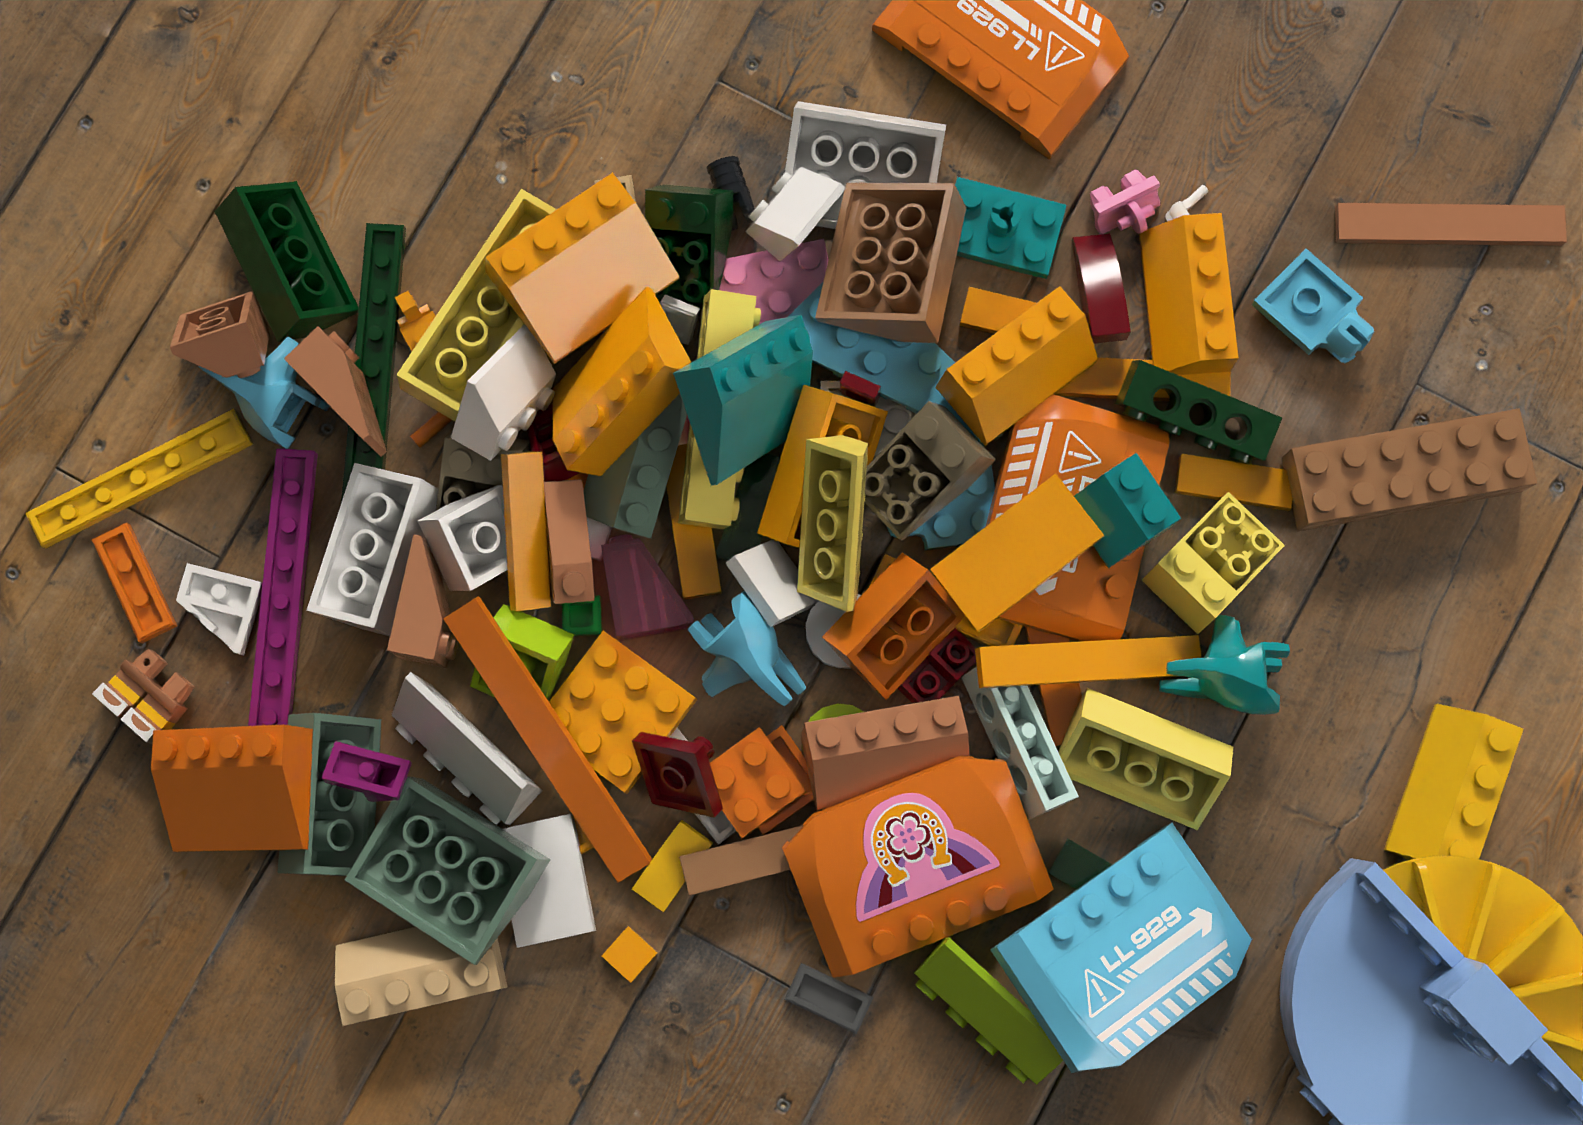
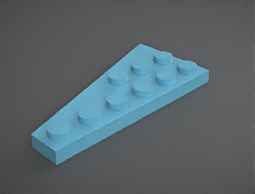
M823 282L788 316L802 315L813 350V363L832 371L834 375L840 378L847 371L880 385V397L895 401L915 414L928 401L943 405L982 446H985L935 388L946 369L956 363L936 343L900 342L818 322L815 316Z

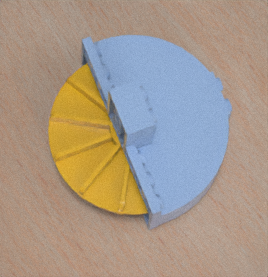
M1428 856L1400 862L1383 870L1376 862L1350 858L1339 868L1340 870L1314 895L1293 929L1286 948L1280 980V1012L1283 1030L1290 1054L1300 1073L1297 1079L1304 1085L1300 1094L1323 1117L1329 1112L1333 1118L1328 1124L1583 1125V936L1573 920L1565 912V909L1547 892L1524 876L1503 866L1476 858Z

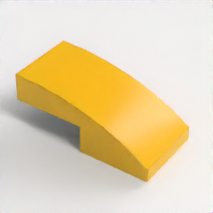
M681 820L632 887V890L664 912L685 883L680 856L710 849L713 842Z

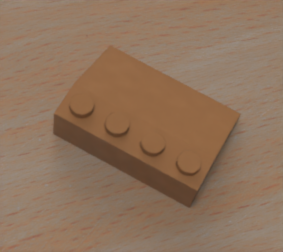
M846 183L815 316L816 320L900 342L938 343L966 212V206L955 184Z

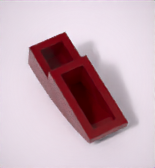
M1111 234L1073 237L1072 243L1081 310L1086 316L1093 343L1127 340L1131 329L1122 277Z

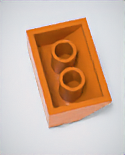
M902 552L856 600L853 611L845 612L822 638L851 669L881 697L887 700L924 661L929 653L965 617V614L927 568Z

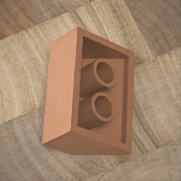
M253 291L181 314L170 349L173 355L225 378L237 375L238 378H245L256 374L261 370L260 367L264 366L270 332Z

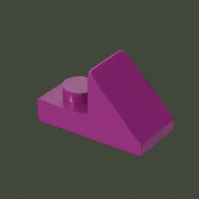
M335 741L322 779L325 783L362 792L366 799L371 802L395 801L400 798L412 763L410 760Z

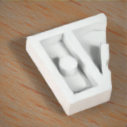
M187 563L176 601L198 618L208 630L218 636L234 653L244 656L261 600L263 583Z

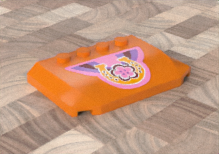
M972 756L952 758L813 813L803 823V827L790 842L787 841L782 846L833 978L854 975L1039 901L1054 889L1007 762L1004 759H977Z

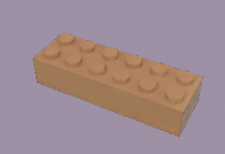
M1520 408L1295 447L1290 449L1281 458L1283 468L1287 471L1292 493V509L1297 532L1522 493L1537 484Z

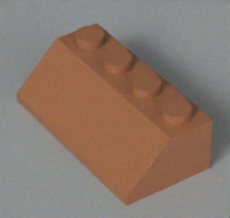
M959 696L804 722L801 733L802 747L817 812L952 758L970 756L968 730Z

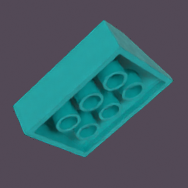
M802 315L765 321L673 373L711 486L718 485L786 441L803 385L810 386L813 350Z

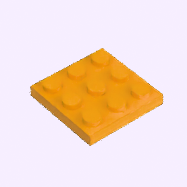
M603 630L549 703L593 770L628 794L642 775L632 740L640 732L670 737L696 703L697 699Z

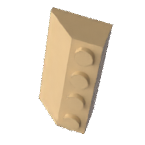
M417 927L336 945L335 990L342 1026L508 988L498 938L477 965L472 964Z

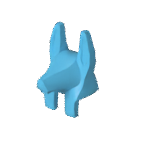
M287 337L265 358L264 366L260 367L261 370L249 377L238 378L237 375L225 378L199 366L200 369L235 394L244 418L254 430L266 439L286 449H289L296 439L287 432L305 401L325 411L330 406L320 396L296 384L297 372L284 359L299 344L290 337Z
M745 591L732 598L731 603L735 619L725 628L712 613L705 615L701 619L702 624L699 621H695L688 628V631L700 647L716 656L711 666L702 675V685L711 697L736 684L753 680L774 700L786 706L790 703L792 697L776 675L798 695L806 689L794 666L778 647L774 627H770Z

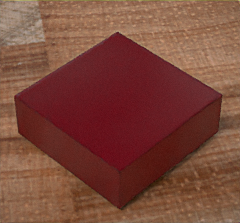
M845 371L840 381V392L842 395L855 401L876 407L880 398L881 386Z

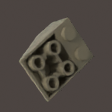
M928 401L867 466L865 503L895 536L902 541L967 490L996 459L945 406Z
M451 431L444 441L436 511L452 502L495 486L502 485L503 487L501 454L529 452V440L516 438L507 451L502 449L490 461L452 439Z

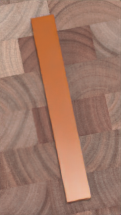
M477 596L443 618L617 883L649 865L652 860L650 854L481 598Z

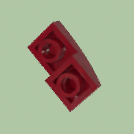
M954 628L897 689L912 703L941 699L976 663V648Z

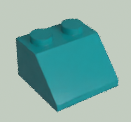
M1137 453L1101 475L1074 496L1105 536L1093 547L1108 569L1172 528L1181 519Z

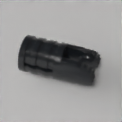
M728 156L713 161L706 167L713 184V189L733 190V203L739 201L743 216L747 222L752 223L753 221L748 216L755 207L743 177L739 158L737 156ZM734 209L732 231L738 229V223Z

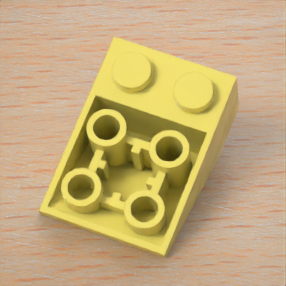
M1227 492L1154 566L1142 581L1187 625L1199 634L1233 601L1285 545L1236 498Z

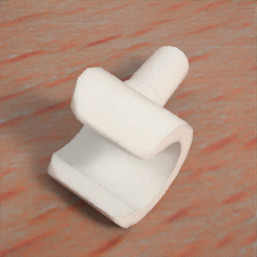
M1202 185L1184 201L1173 204L1165 215L1166 220L1170 221L1183 215H1190L1187 210L1208 193L1207 187Z

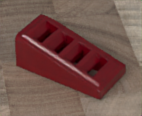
M553 404L549 405L545 411L538 410L534 421L527 429L531 451L542 452L544 482L563 481L581 473L567 470L552 438L553 425L543 430H538L553 422Z

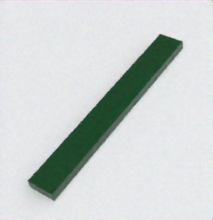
M366 223L355 354L359 359L354 364L364 374L387 451L398 328L397 320L399 317V305L395 297L401 294L406 228L404 225ZM349 425L341 503L354 463L385 470L387 452L381 457Z

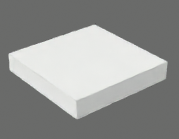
M774 539L734 555L726 562L727 567L770 627L812 608L819 601L797 592L798 569L780 543Z

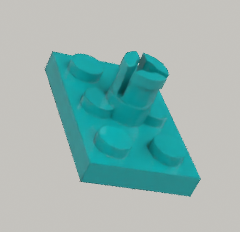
M957 177L955 186L966 206L957 256L1047 279L1067 205Z

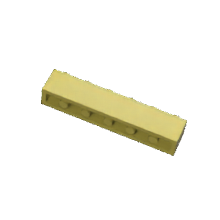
M711 289L704 296L697 359L759 325L761 310L760 308H755L757 296ZM690 423L678 523L725 529L730 527L731 521H736L738 517L739 498H735L734 493L736 482H741L743 469L718 485L711 486Z

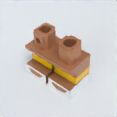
M147 649L134 662L125 659L120 666L119 672L108 683L103 682L92 695L117 717H120L144 741L152 744L153 730H171L188 710L183 703L187 700L195 686L177 672L162 686L155 680V677L168 663L155 651Z

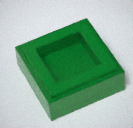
M595 595L594 601L563 603L562 629L574 634V637L599 636L602 632L601 596Z

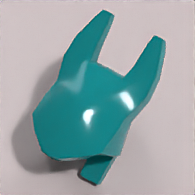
M1218 615L1215 618L1210 646L1204 658L1176 660L1168 662L1166 665L1167 674L1192 678L1160 680L1159 691L1184 697L1212 699L1224 707L1253 715L1276 714L1280 710V695L1267 687V672H1279L1281 670L1282 659L1277 658H1287L1289 656V644L1261 642L1246 647L1239 621L1235 620V617Z

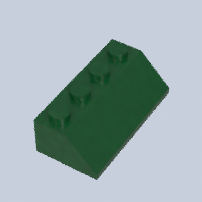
M297 181L235 187L214 211L278 342L284 341L287 337L294 340L306 338L318 326L324 330L358 313L359 306Z

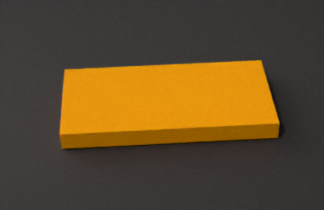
M1055 473L930 570L975 629L980 632L1105 536Z

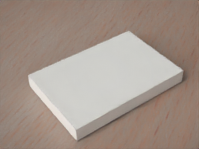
M567 814L504 828L503 830L550 859L531 894L511 919L517 948L596 931L573 815Z

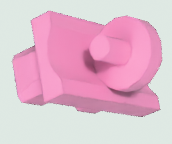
M1138 170L1124 175L1121 179V189L1123 191L1115 195L1111 193L1108 187L1104 186L1091 191L1090 204L1094 211L1095 228L1099 234H1104L1116 227L1122 231L1131 226L1138 234L1147 230L1146 218L1154 215V209L1160 206L1157 192L1160 183L1154 175L1146 179Z

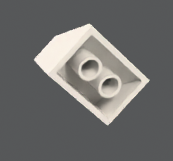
M525 324L467 381L452 431V439L490 461L502 449L507 451L512 446L519 430L523 429L526 431L534 421L537 411L539 409L545 411L555 395V391L551 388L556 373L544 349Z

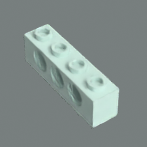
M977 666L962 676L964 685L998 759H1004L1007 762L1027 819L1035 818L1079 797L1028 686L979 688Z

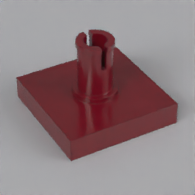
M640 732L632 740L652 804L715 818L720 813L723 806L709 759L714 756L715 750H711L713 745L709 740L698 736L690 742Z

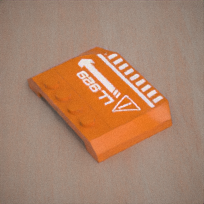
M892 0L872 25V31L901 52L906 48L1020 131V139L1049 160L1129 58V54L1112 22L1083 0Z
M1052 394L1011 426L986 526L1055 473L1072 495L1075 496L1101 475L1135 453L1138 454L1158 485H1160L1169 448V433L1158 429L1159 426L1141 422L1121 414ZM1145 545L1109 569L1092 546L997 619L1066 637L1077 642L1119 640L1126 627Z

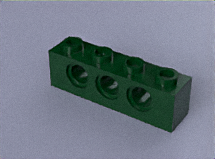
M1142 360L1131 362L1115 404L1125 408L1123 412L1125 416L1141 422H1145L1146 417L1152 418L1160 422L1158 429L1179 437L1181 432L1184 431L1196 436L1193 443L1214 451L1217 445L1231 450L1230 458L1251 465L1252 460H1266L1282 421V417ZM1160 389L1165 390L1169 395V404L1163 411L1158 410L1153 402L1155 393ZM1196 403L1203 407L1205 413L1203 421L1198 425L1193 424L1189 418L1190 408ZM1230 418L1236 419L1240 427L1238 435L1233 439L1227 437L1224 429L1226 422Z

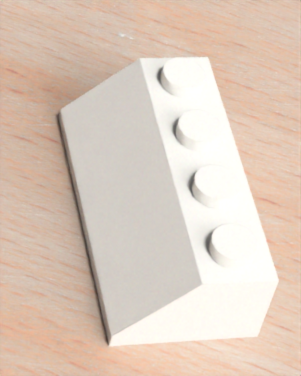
M354 463L306 611L360 629L390 636L413 534L422 536L426 540L418 520L435 512L438 488L421 478Z

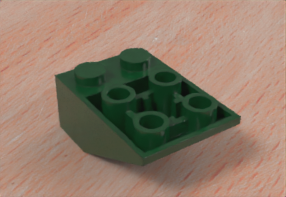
M665 184L645 189V219L680 276L677 281L655 296L659 303L664 295L703 309L704 296L711 289H720L732 233L733 190Z

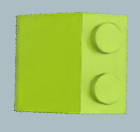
M503 604L494 616V619L549 701L566 664L574 634L524 612L511 611L510 606ZM474 668L470 687L494 697L477 669Z

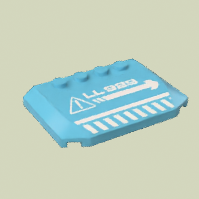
M1172 822L1137 845L1138 847L1028 925L1020 928L990 949L1071 1073L1121 1066L1236 978L1251 943V937Z

